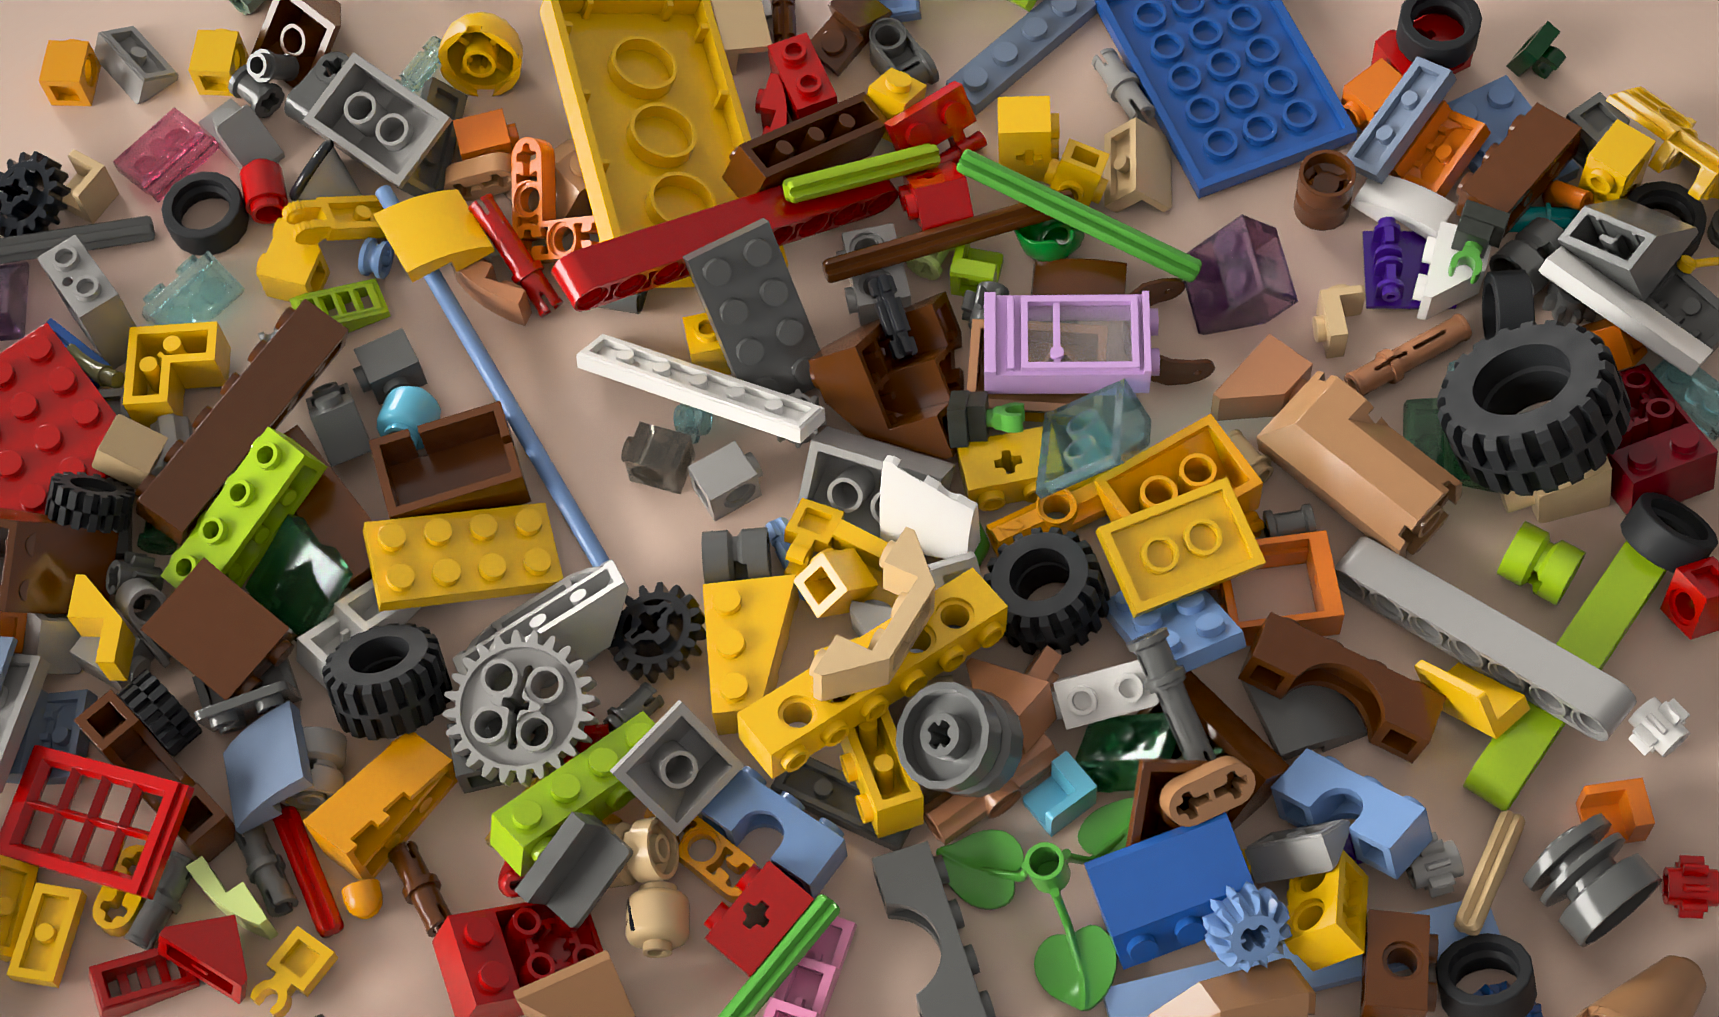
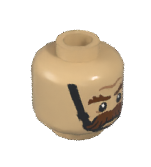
M664 881L646 882L639 886V891L634 892L627 899L626 937L631 945L643 949L644 956L649 958L669 957L672 955L673 949L683 946L689 939V900L685 894L678 891L675 884Z

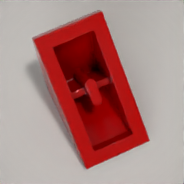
M235 914L166 926L159 933L158 954L238 1004L243 1001L246 996L248 978Z

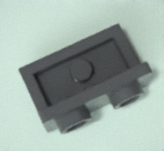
M1675 262L1643 302L1706 344L1714 352L1719 347V298L1691 274L1684 273L1678 269L1677 262Z

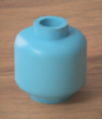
M400 386L391 390L386 396L377 417L376 428L380 437L408 429L418 451L425 447L417 426L440 419L441 408L437 400L423 388Z

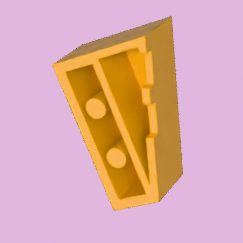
M415 732L403 734L398 739L392 741L380 755L304 819L303 823L327 857L359 881L375 879L389 862L388 853L396 845L406 842L458 782L455 777L453 760Z

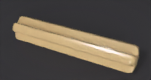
M1510 810L1500 812L1457 912L1454 927L1457 931L1471 936L1480 934L1523 832L1525 819L1521 814H1514Z

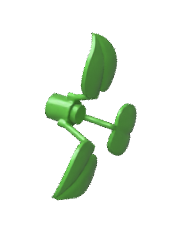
M1134 797L1115 801L1100 807L1084 820L1078 833V841L1082 849L1092 855L1090 857L1073 854L1069 849L1061 851L1058 846L1049 842H1042L1032 846L1024 857L1023 849L1014 836L1005 831L993 829L973 833L953 844L936 850V856L941 854L945 862L950 880L949 886L963 901L978 909L993 910L1006 906L1014 897L1015 881L1024 882L1028 876L1039 891L1051 895L1066 935H1052L1042 942L1035 955V974L1039 983L1048 994L1079 1011L1091 1010L1107 995L1117 971V953L1110 936L1101 927L1088 925L1076 932L1074 931L1060 891L1067 886L1070 880L1071 871L1069 863L1084 865L1085 862L1126 847Z

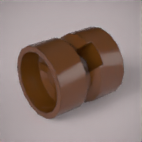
M1319 150L1306 156L1300 164L1293 208L1299 221L1310 229L1319 231L1332 230L1342 225L1349 216L1357 173L1353 162L1346 155L1334 150Z

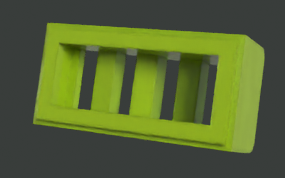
M376 278L305 293L289 299L292 308L295 310L304 299H307L327 315H329V310L336 308L339 315L330 317L349 330L348 333L391 317ZM369 295L373 307L365 309L361 298ZM353 302L356 311L347 313L345 304Z

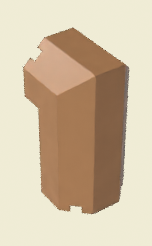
M1317 371L1256 436L1258 450L1268 455L1274 463L1368 538L1406 558V550L1414 555L1421 550L1447 520L1449 514L1443 510V507L1448 500L1455 505L1462 496V482L1392 429L1382 417L1375 424L1368 415L1374 407L1364 396L1346 382L1334 375H1331L1325 381V373Z

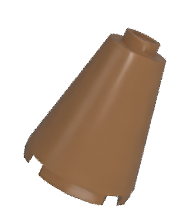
M1668 955L1581 1010L1576 1017H1694L1706 991V981L1702 970L1694 961L1686 957Z

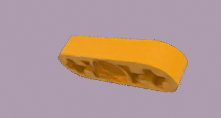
M648 808L646 809L644 819L656 817ZM696 816L683 830L685 834L681 841L679 836H676L678 843L680 842L678 845L679 862L724 899L734 903L742 891L736 886L730 887V877L720 867L724 860H726L727 867L735 874L741 875L755 861L699 816ZM700 839H708L716 845V852L713 857L703 862L692 859L689 855L692 844Z

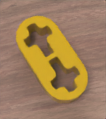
M136 844L122 850L114 871L132 875L129 868L132 865L137 866L145 845ZM102 886L92 908L93 918L97 925L110 936H125L146 900L143 897ZM122 905L127 910V913L124 917L116 916L112 920L108 915V911L110 908L119 909Z

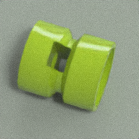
M1525 521L1507 549L1497 570V575L1520 587L1526 583L1531 584L1533 594L1557 606L1574 579L1586 552L1564 540L1555 544L1552 543L1549 532Z

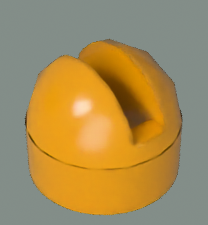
M377 879L356 881L345 886L341 891L348 912L357 918H372L379 913L383 905V893L380 881Z

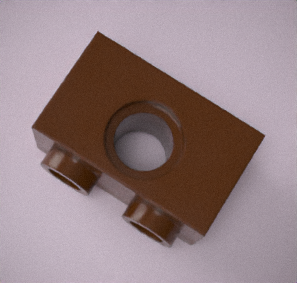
M1368 910L1366 917L1365 953L1362 954L1360 1017H1426L1427 1012H1435L1437 982L1428 981L1429 964L1436 965L1439 939L1438 934L1430 933V915ZM1391 963H1402L1411 970L1412 974L1409 976H1398L1389 969L1388 965Z

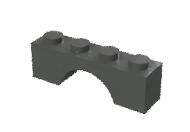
M928 841L871 858L874 877L888 919L904 920L920 926L932 936L941 953L940 964L933 979L916 994L920 1017H996L988 991L978 992L973 977L974 974L980 973L972 944L963 946L958 929L965 927L957 899L947 900L943 884L950 883L942 855L933 856Z

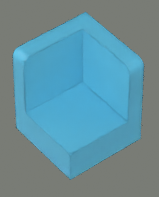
M1066 750L1051 761V776L1024 795L1023 804L1052 837L1096 804L1097 785Z

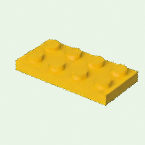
M546 503L364 522L363 535L379 612L541 593L564 579Z

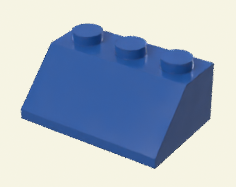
M1226 812L1191 827L1181 826L1084 863L1106 930L1112 940L1123 970L1205 940L1204 935L1207 933V930L1203 926L1202 917L1214 913L1211 908L1210 899L1223 901L1227 897L1226 885L1234 888L1239 893L1246 881L1254 884Z

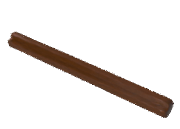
M1067 189L1059 192L1075 200L1071 190ZM1018 203L825 259L822 263L823 272L828 283H834L1055 218L1024 203Z

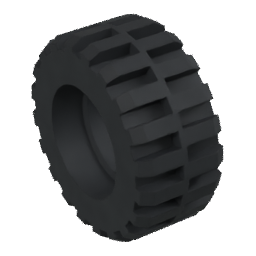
M1546 320L1545 324L1539 325L1531 321L1521 323L1520 328L1509 330L1508 327L1496 332L1497 336L1487 341L1483 338L1474 344L1472 352L1468 355L1463 353L1455 361V370L1447 372L1437 398V408L1439 410L1437 416L1464 474L1469 475L1471 480L1484 488L1490 487L1492 491L1508 495L1510 491H1515V494L1519 496H1533L1534 491L1543 490L1545 493L1559 490V485L1571 482L1573 485L1583 480L1586 472L1591 469L1596 471L1605 464L1608 453H1615L1623 440L1621 435L1626 434L1630 423V399L1609 347L1605 346L1603 339L1597 334L1570 322L1567 326H1564L1558 320ZM1544 401H1549L1548 403L1544 404L1543 406L1537 409L1517 414L1529 406Z

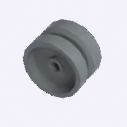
M937 682L921 689L906 704L897 725L896 748L900 764L915 782L928 789L949 792L950 794L963 797H984L1000 790L1013 777L1022 758L1024 735L1019 716L1006 700L991 692L973 689L970 686L957 682Z

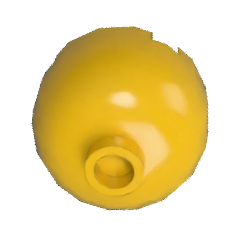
M469 13L451 23L443 36L438 51V58L441 63L440 71L442 76L455 89L467 95L478 97L477 90H494L492 96L502 95L512 89L520 77L523 45L518 33L507 20L493 13Z

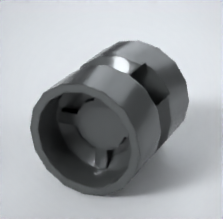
M1537 217L1516 234L1515 240L1507 242L1490 257V271L1526 270L1530 277L1534 297L1549 283V279L1540 274L1538 270L1546 258L1561 247L1557 239L1564 230L1547 218Z
M767 527L741 529L738 536H732L728 530L702 532V566L705 584L772 577L770 540Z

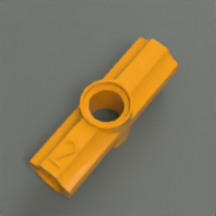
M1109 469L1098 472L1067 488H1047L1040 493L1035 503L986 525L987 536L997 557H999L997 549L1003 543L1008 546L1014 542L1013 536L1022 533L1024 537L1030 535L1031 529L1041 527L1043 532H1049L1051 527L1061 528L1063 535H1065L1068 531L1075 533L1076 529L1106 516V510L1094 485V478L1109 471ZM1052 512H1061L1066 516L1062 519H1052L1047 515Z

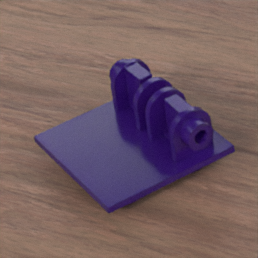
M1393 217L1380 218L1374 231L1362 232L1366 309H1419L1421 301L1413 300L1412 298L1418 274L1427 275L1430 264L1421 262L1427 239L1414 231H1401L1400 225L1396 223ZM1454 305L1449 309H1456L1457 305Z

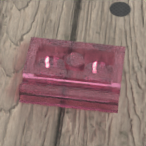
M174 107L119 155L113 163L119 173L145 193L148 192L159 203L164 199V196L173 184L193 173L219 149V145L213 136H208L200 126Z

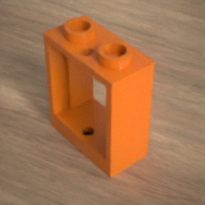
M1327 531L1256 539L1266 561L1263 567L1258 569L1306 563L1316 612L1282 617L1291 618L1298 622L1300 626L1321 636L1340 634L1345 613ZM1231 580L1209 588L1210 591L1217 590L1219 605L1243 631L1246 646H1251L1255 635L1266 618L1239 622Z

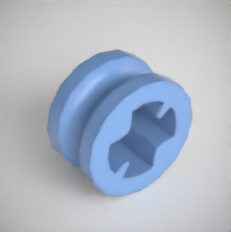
M368 237L365 239L358 258V269L361 275L369 276L373 272L376 278L385 279L387 277L394 257V250L388 241L383 240L378 244L376 238Z

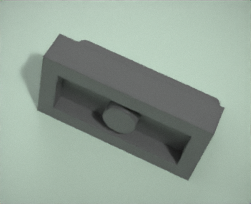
M571 812L514 891L527 903L547 905L569 927L579 928L632 857L633 850L595 815Z

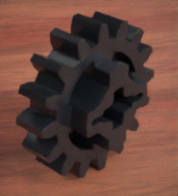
M34 151L32 155L25 152L20 153L19 163L12 159L7 160L8 170L5 173L0 171L1 236L11 237L49 231L48 226L51 223L55 225L60 224L61 221L57 215L60 210H67L68 205L62 202V199L71 193V188L63 185L69 178V175L60 170L62 165L59 162L37 151Z
M658 582L652 593H649L645 586L642 585L639 587L640 597L634 600L632 597L626 596L625 604L627 607L621 611L611 646L607 649L614 656L613 660L622 671L627 670L634 680L638 681L644 674L650 683H656L659 673L664 672L669 680H672L675 674L674 668L677 666L686 671L691 668L687 661L690 654L701 656L703 653L696 642L707 639L706 631L702 627V624L705 623V615L699 608L700 605L691 594L686 595L678 585L673 586L668 591L663 582Z

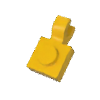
M801 498L785 528L784 542L791 545L785 557V560L790 562L785 569L784 575L796 574L797 577L810 565L814 552L820 553L832 547V534L840 520H844V511Z

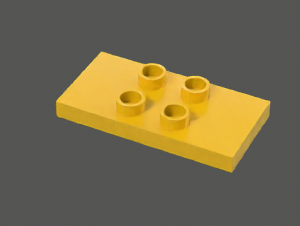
M543 0L540 15L600 242L739 199L722 179V176L731 161L729 156L732 151L740 144L751 140L710 0ZM780 246V251L788 268L789 264L784 247ZM691 276L656 288L695 287Z

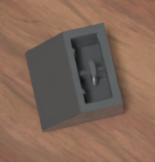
M1621 198L1585 205L1557 240L1560 246L1566 248L1638 299L1645 301L1699 232L1697 227L1628 199Z

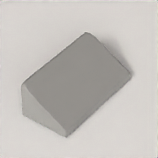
M134 26L98 32L94 53L99 63L136 104L149 100L178 80L179 75Z
M1341 819L1271 832L1247 846L1244 852L1251 866L1254 880L1260 884L1332 871L1339 862L1348 838L1349 827L1351 826L1350 821Z

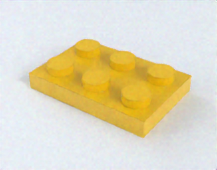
M1227 477L1100 526L1095 532L1133 618L1261 568L1266 563Z

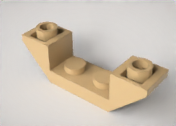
M906 526L896 542L891 540L887 543L880 557L879 566L883 568V589L899 595L891 611L892 619L886 629H877L868 649L839 635L835 636L827 650L820 649L815 655L809 670V675L813 677V698L826 701L889 685L932 616L935 602V583L915 530Z

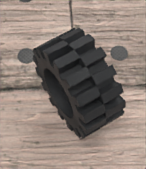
M72 472L56 473L51 477L45 515L51 521H57V524L62 526L71 525V528L76 530L84 528L87 529V532L93 533L96 530H100L102 533H111V530L119 533L129 528L135 489L128 487V484L125 482H116L117 479L111 477L101 478V475L98 474L89 476L85 472H77V475Z
M146 669L116 694L172 757L176 756L203 732L195 719L189 715L190 713L179 703L174 695Z

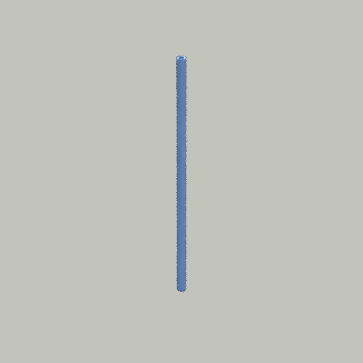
M383 185L376 190L375 195L383 209L399 203L390 185ZM437 269L424 276L425 281L496 402H501L508 423L592 567H599L603 562L610 560L441 271Z

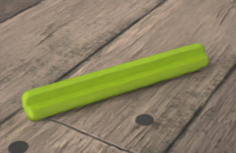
M927 143L787 178L782 183L784 198L788 202L798 203L935 168L941 161L939 149L936 145Z

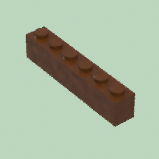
M304 299L296 310L289 307L284 311L275 325V329L278 330L269 342L262 339L254 347L247 359L251 364L241 375L235 372L228 378L220 391V394L223 396L214 408L207 405L198 414L192 424V428L195 431L186 442L181 439L177 440L164 457L163 461L167 463L157 476L150 473L135 492V496L138 497L136 514L179 545H182L196 527L199 517L209 509L220 494L227 478L238 469L250 452L253 442L263 434L268 426L275 430L279 427L345 346L349 330L307 299Z

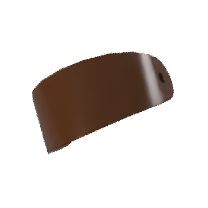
M1161 278L1142 283L1129 294H1142V291H1149V304L1152 306L1176 298L1185 290V284L1180 278ZM1123 322L1124 351L1128 360L1132 361L1131 322ZM1160 355L1159 376H1151V381L1167 386L1190 384L1210 376L1215 370V365L1209 359H1171Z

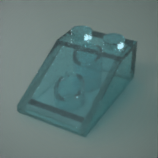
M1125 378L1044 414L1036 494L1040 499L1123 464L1150 445L1151 418Z

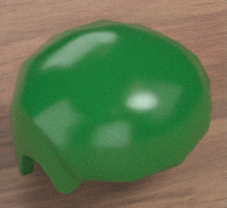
M1057 219L1014 230L1026 255L1042 262L1066 259L1081 246L1085 236L1084 232Z

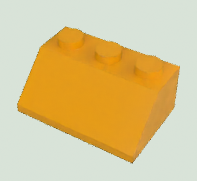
M1211 413L1094 478V485L1110 522L1225 477L1228 478L1243 513L1251 510L1255 511L1260 506L1263 488L1262 480Z

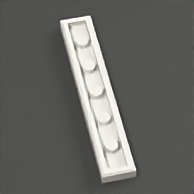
M605 334L600 335L576 354L577 368L800 444L825 422V408Z

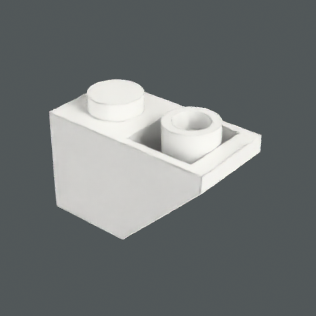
M1441 221L1437 237H1427L1421 262L1430 265L1427 275L1418 274L1412 299L1421 301L1417 315L1418 319L1427 320L1479 293L1491 250L1490 245L1484 258L1481 259L1483 263L1482 271L1475 284L1470 283L1473 271L1467 265L1458 266L1454 275L1450 277L1448 269L1454 254L1459 252L1451 249L1458 225Z

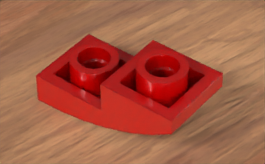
M770 73L766 88H760L757 93L755 112L756 114H761L762 135L789 124L786 97L779 74Z

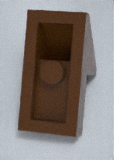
M832 0L828 4L832 16L813 36L811 42L821 63L838 77L869 42V30L872 24L882 18H890L893 14L890 9L878 0Z

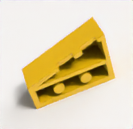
M796 574L702 584L712 715L718 735L738 733L737 713L776 689L783 653L789 641V631L793 615L797 611L800 599L798 588L793 581L796 578Z

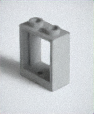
M73 235L40 255L37 259L68 311L99 355L113 369H116L127 361L129 328L137 326L117 291L78 237Z

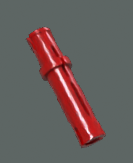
M492 193L480 197L489 214L486 215L477 201H474L468 207V210L474 215L513 273L511 280L526 291L528 298L538 311V315L544 317L550 314L551 310L542 298L544 295L555 310L564 301L558 296L542 271L545 267L540 260L535 261L494 200Z

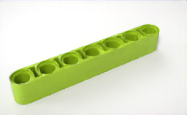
M1626 540L1556 645L1602 670L1663 579L1667 570L1656 566L1644 558ZM1529 701L1527 702L1530 710L1499 738H1492L1463 784L1464 788L1501 811L1509 810L1566 724Z

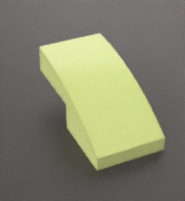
M203 856L186 866L205 894L227 916L235 914L237 924L269 940L279 935L244 882H241L227 892Z

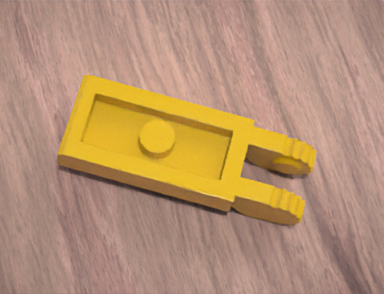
M376 195L317 197L316 200H302L301 202L297 200L296 202L288 203L282 210L286 223H289V225L297 224L293 226L291 235L298 245H316L324 239L335 241L367 239L368 237L376 239L386 238L373 215L383 210Z

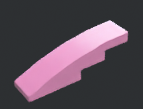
M840 917L834 919L778 987L774 998H769L763 1017H824L857 928L855 922Z

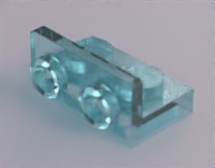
M209 251L199 259L192 255L175 271L179 277L167 287L163 283L158 284L143 298L146 305L143 307L142 317L147 322L152 320L156 325L211 322L242 295L245 288Z

